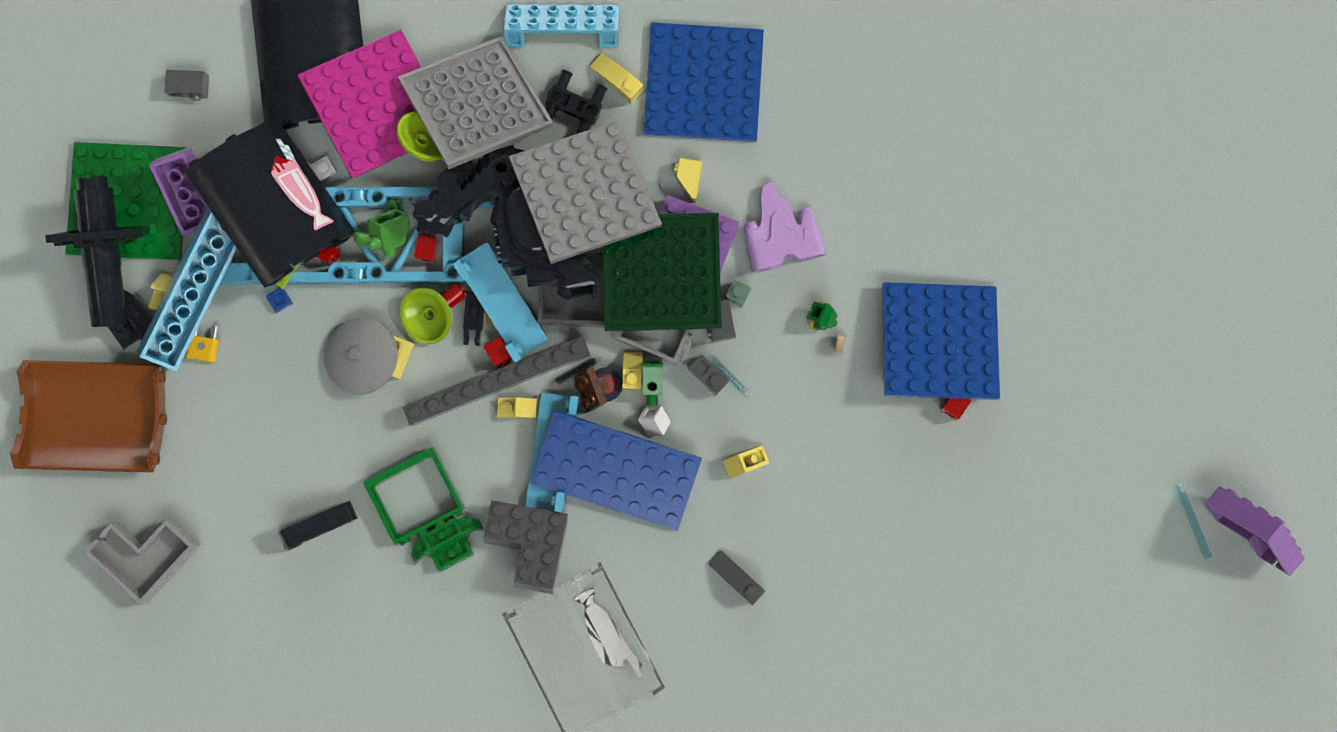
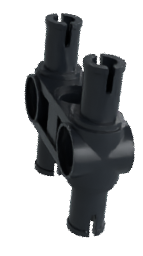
M562 69L557 83L552 85V88L547 93L545 109L552 120L556 111H561L580 119L581 122L576 134L588 131L600 117L601 102L608 88L601 84H596L591 99L577 95L566 89L573 74ZM555 94L561 95V99L559 101H553L551 100L552 96ZM592 108L596 110V113L593 116H588L586 114V111L588 109Z

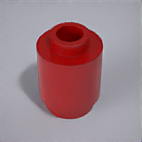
M453 282L440 295L446 300L450 308H454L466 297L464 294L466 290L460 283L456 285Z

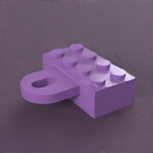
M191 147L156 158L149 164L182 235L196 231L208 207L184 173L189 168L188 164L196 159Z

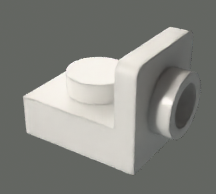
M328 156L310 165L321 182L337 174Z

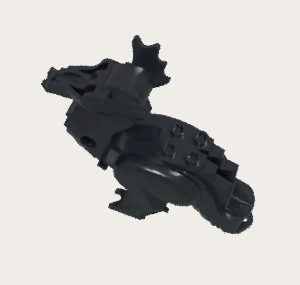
M514 145L485 154L482 158L478 159L476 168L472 169L468 180H464L461 187H459L460 172L467 171L465 164L463 163L451 169L447 168L438 175V189L430 192L428 200L409 198V202L414 206L413 218L418 221L417 232L426 230L430 236L442 234L446 238L449 237L455 224H459L464 220L470 221L473 212L482 203L493 202L494 206L490 223L496 226L493 227L497 260L498 264L502 263L503 268H510L511 276L526 275L528 287L558 284L557 295L566 301L590 294L593 300L599 299L596 273L592 263L585 258V254L582 253L552 264L549 262L509 161V156L525 150L514 148ZM472 160L465 163L472 164Z

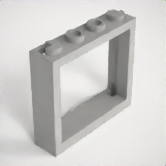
M684 330L673 357L622 336L624 331H614L612 338L676 365L677 361H682L685 354L682 349L685 344H689L693 334L690 333L691 330Z

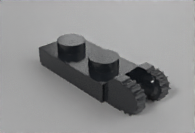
M472 291L466 292L463 344H469L470 330L476 331L475 345L480 346L485 310Z

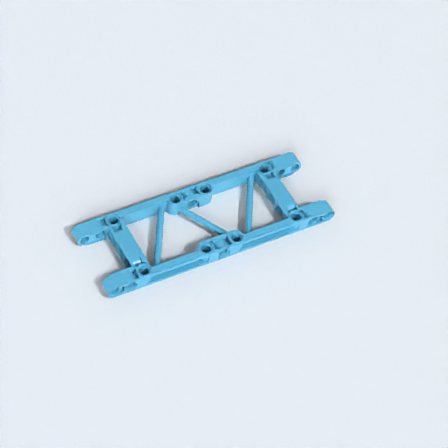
M325 187L355 232L360 231L348 209H353V207L382 209L387 206L389 200L397 198L401 200H407L410 197L428 199L430 192L438 189V187ZM339 194H344L343 201L336 202V197ZM382 194L381 201L374 202L375 195ZM485 202L478 208H492L494 203ZM465 220L453 226L449 237L443 236V272H399L417 242L418 235L422 233L417 232L415 228L390 272L377 261L369 247L361 246L369 262L333 263L328 268V272H294L287 284L467 283L466 280H462L459 273L453 278L449 276L450 270L455 268L453 263L464 257ZM230 263L220 284L243 285L261 284V282L247 263ZM343 269V275L340 278H336V271ZM376 269H381L380 277L374 278L373 272Z

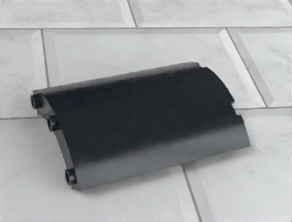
M251 0L264 121L278 120L285 131L299 127L300 122L308 121V124L322 123L298 79V74L363 46L358 0Z

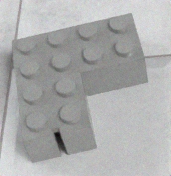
M165 520L143 545L118 522L110 523L99 535L101 539H95L84 553L141 605L148 603L201 545L174 520Z

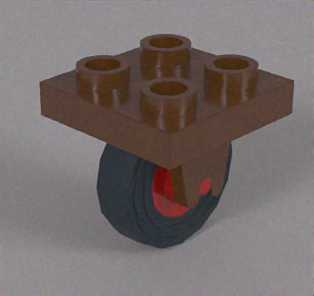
M590 367L574 377V385L580 392L582 397L581 403L587 413L614 400L622 391V378L618 372L608 367L599 368L596 371L594 367Z

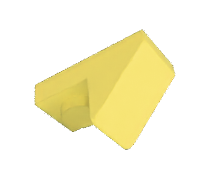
M161 272L150 288L154 289L148 308L158 309L173 278L172 275Z
M520 397L498 398L497 417L536 418L537 399Z

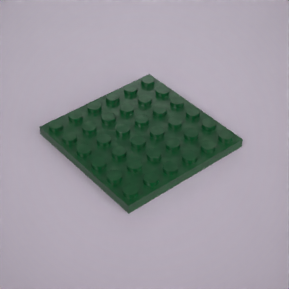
M719 213L658 214L662 223L661 227L603 246L605 332L722 329Z

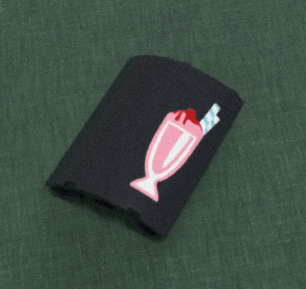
M266 120L259 126L237 136L235 134L226 138L225 143L216 147L202 158L191 161L188 164L189 168L184 171L264 288L275 285L293 272V266L295 267L301 262L306 263L320 254L319 251L325 248L330 250L344 244L355 234L351 224L278 120L271 122Z

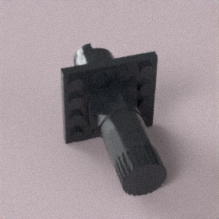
M107 176L77 178L78 190H74L79 230L45 235L46 243H53L54 246L74 244V248H81L91 327L127 324L120 244L126 243L127 240L143 238L144 234L150 233L149 225L118 227L113 187L108 188Z

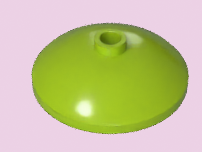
M410 112L400 119L396 130L402 147L409 154L420 160L431 162L442 160L417 113Z
M417 288L407 293L400 305V320L403 328L411 338L422 344H435L448 335L452 326V314L448 303L438 292L429 288Z

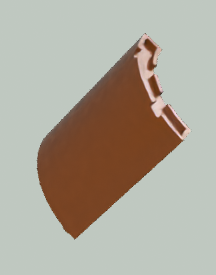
M22 361L17 370L20 395H24V406H20L19 423L22 424L21 434L16 435L10 452L14 469L154 473L156 465L160 463L159 453L164 425L167 424L164 388L166 373L162 371L161 365L150 363Z

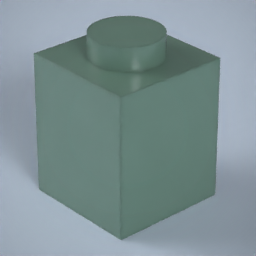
M734 279L725 299H729L730 302L742 308L751 291V287Z

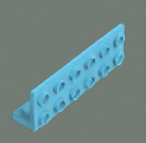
M508 4L506 6L504 25L505 42L508 47H525L524 33H599L600 48H619V5Z
M489 243L483 244L453 263L462 280L467 281L505 341V348L515 363L521 360L523 355L548 341V337L538 324V321L506 270L502 267L501 263L498 264L497 256Z
M541 394L525 504L527 507L564 512L565 493L555 492L530 483L554 410L577 417L580 400L578 396Z

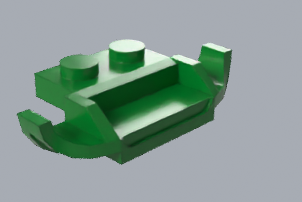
M454 518L421 535V538L416 542L411 552L415 565L422 558L432 556L437 570L442 572L475 555L467 538L470 537V533L484 529L481 521L473 518Z

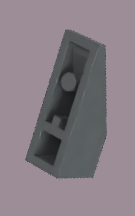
M723 551L709 564L752 606L765 592L757 582Z

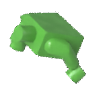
M399 198L389 200L387 206L390 211L368 219L370 234L357 231L353 235L354 242L358 246L369 247L371 250L380 249L384 251L385 257H394L395 248L405 244L407 231L410 226L408 214L403 209L401 210L402 200Z

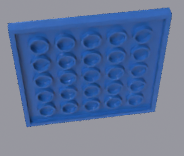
M651 22L644 135L757 142L764 29Z
M883 282L884 396L999 400L1000 379L996 286Z

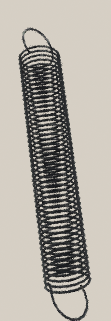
M594 357L592 358L593 360L581 364L582 366L575 367L577 369L565 373L566 375L559 376L561 378H556L555 382L564 383L563 381L569 380L568 378L575 377L574 375L582 372L580 370L584 371V369L596 365L595 363L598 361Z

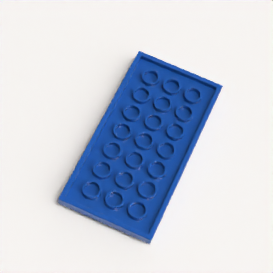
M554 410L530 484L555 492H562L567 496L678 531L702 457Z

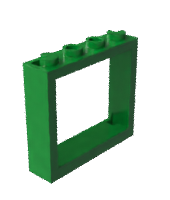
M431 447L363 482L394 545L400 543L403 546L411 541L410 537L416 534L420 537L428 532V528L432 526L437 528L446 523L445 519L452 517V519L457 518L466 509L435 447ZM433 458L457 507L399 535L375 487Z

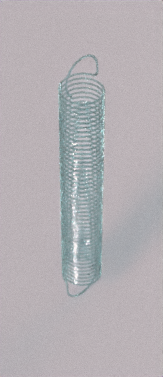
M715 358L712 364L717 361L714 366L718 364L716 368L718 370L722 368L720 372L724 369L722 374L724 373L725 377L729 376L728 379L730 378L733 385L736 383L735 387L737 386V389L741 390L740 392L743 391L742 394L744 395L748 389L744 388L745 386Z

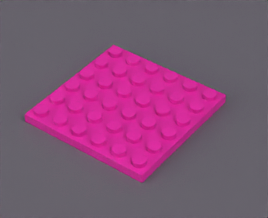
M402 30L298 74L300 83L351 179L408 154L400 144L396 130L400 119L404 115L416 111L400 85L398 77L419 69L421 66Z

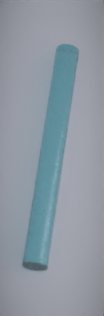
M1183 484L1175 486L1203 556L1205 559L1212 557V554Z

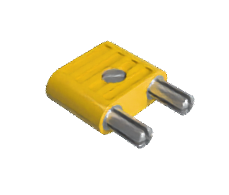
M199 324L185 353V358L215 363L219 340H217L219 327L212 326L210 338L198 336Z

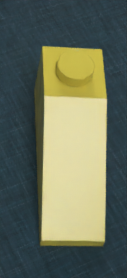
M603 53L589 66L630 104L644 91V85Z

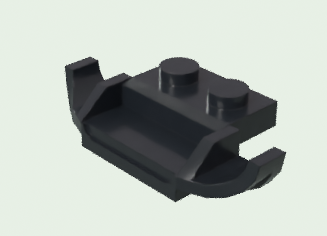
M124 290L128 323L107 326L123 350L139 340L142 341L152 321L137 298Z

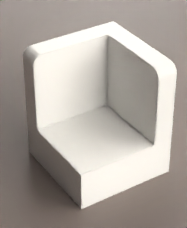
M646 406L638 419L648 436H663L670 425V419L662 406Z

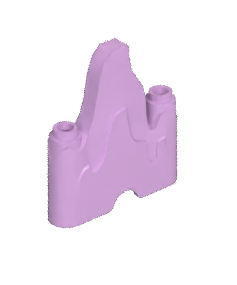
M774 182L765 184L761 191L760 225L756 224V221L744 224L746 244L753 273L779 268L787 257H792L797 262H803L826 255L820 230L811 207L800 210V225H798L789 202L779 194Z

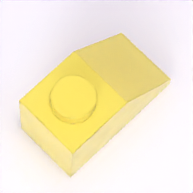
M680 158L679 163H675L674 174L677 175L678 183L691 201L696 202L702 161Z
M624 352L622 389L642 390L643 352Z
M762 445L723 460L729 479L769 464V460Z

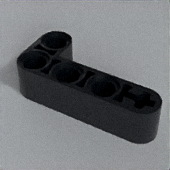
M348 501L284 528L278 534L285 550L289 551L302 545L304 542L355 521L358 517L351 501Z

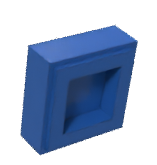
M279 288L266 296L275 313L293 304L285 289Z

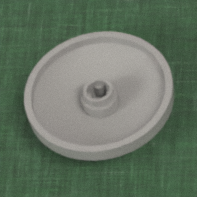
M355 318L343 323L330 337L325 351V366L330 379L338 388L352 394H369L380 389L390 379L397 364L398 350L395 338L385 325L370 318Z

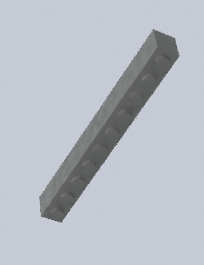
M582 336L404 406L403 410L409 425L415 426L591 355Z

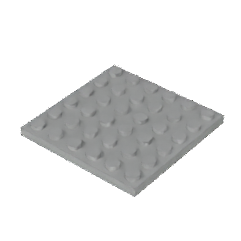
M502 36L398 77L400 85L448 169L553 127L552 119Z
M619 121L509 156V161L550 264L661 227L662 225Z

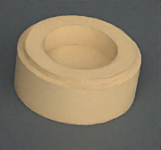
M839 333L837 335L835 345L837 353H843L845 334Z

